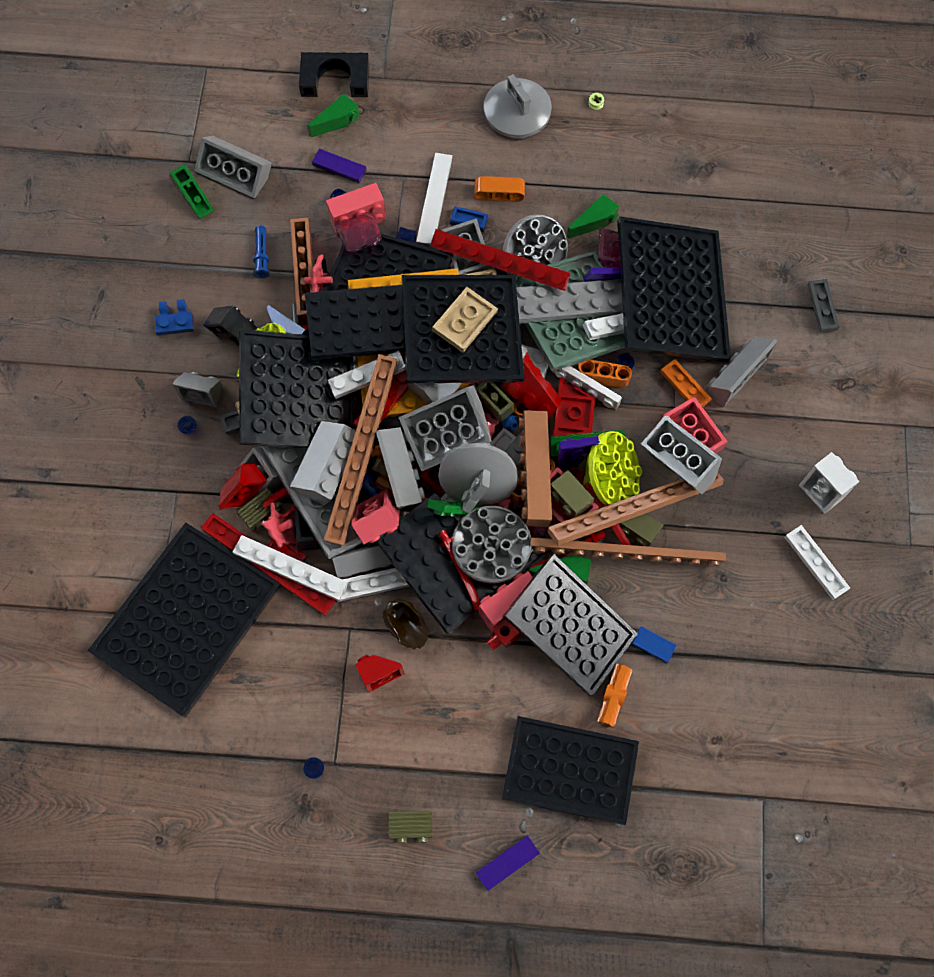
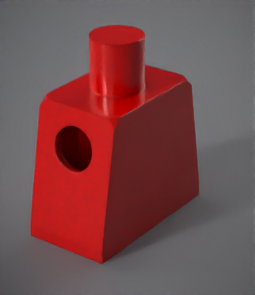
M503 619L492 628L495 634L486 641L492 650L501 644L507 648L523 637V635L506 619ZM510 630L509 635L503 636L504 631Z

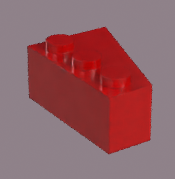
M526 353L523 357L524 381L504 382L501 388L530 410L547 411L549 420L557 410L562 399L551 384L544 379L540 369L533 364L530 356Z

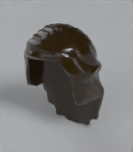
M396 599L389 602L383 610V620L387 628L401 645L406 648H413L414 650L416 648L421 649L429 638V630L419 612L412 603L404 599Z

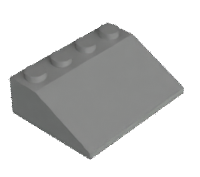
M474 385L398 417L421 471L441 464L442 459L453 448L471 443L492 442L483 407Z

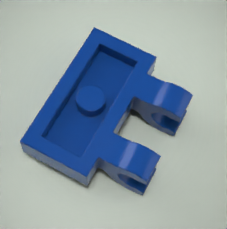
M184 299L177 300L178 313L169 314V306L166 301L159 302L160 315L155 316L157 335L194 331L192 312H187V304Z

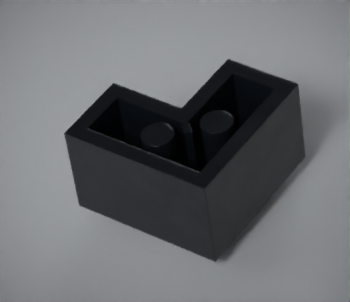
M235 306L214 308L203 324L214 335L226 336L237 346H239L240 329L256 330L258 328L254 325L252 319L243 316L240 313L241 311Z

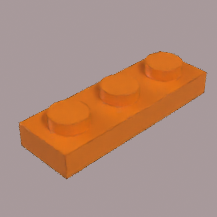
M676 359L661 369L660 373L686 401L695 397L702 407L711 402L712 398Z

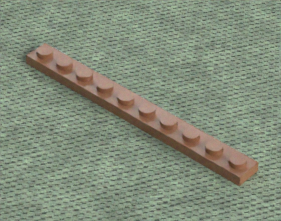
M378 354L325 534V542L340 546L345 545L377 435L376 431H378L398 363L396 358Z
M717 473L715 481L707 490L723 485L724 479ZM680 479L548 527V534L559 546L697 495L699 492L686 481Z
M531 538V549L535 553H544L545 550L553 551V554L572 552L574 556H584V553L592 554V557L611 555L613 559H622L623 556L630 557L631 560L650 558L651 562H661L662 559L669 560V563L688 561L690 565H699L700 562L707 563L708 566H719L720 563L726 561V553L581 541H570L557 546L553 539Z

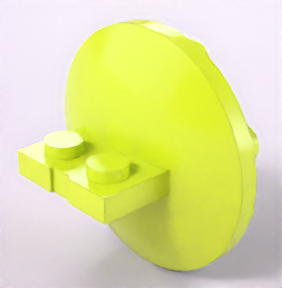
M615 431L600 434L598 436L600 443L595 446L593 445L589 455H587L583 485L589 482L598 499L608 506L636 496L639 493L642 468L639 466L632 441H629L624 435Z

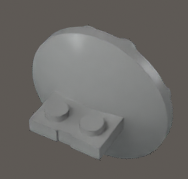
M514 74L508 76L507 80L493 86L484 100V116L487 123L495 132L511 138L524 139L540 132L547 125L551 116L552 105L548 93L539 84L531 80L516 78Z
M540 214L529 215L519 220L510 229L503 245V251L545 265L565 260L568 250L567 238L561 225L553 218Z
M471 443L453 448L442 459L439 467V482L442 489L452 499L463 503L462 510L470 513L474 507L492 506L506 500L515 490L518 474L513 460L506 452L488 443Z
M484 506L474 509L459 521L453 533L452 550L456 563L466 575L479 582L495 584L508 581L524 569L530 558L532 546L528 527L517 514L506 508Z

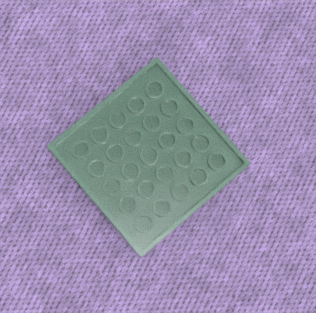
M595 251L548 264V266L571 273L568 283L584 282L583 277L590 268H604ZM515 275L516 288L544 285ZM612 315L525 323L552 372L625 348L624 333L589 340L584 330L583 323L585 321Z

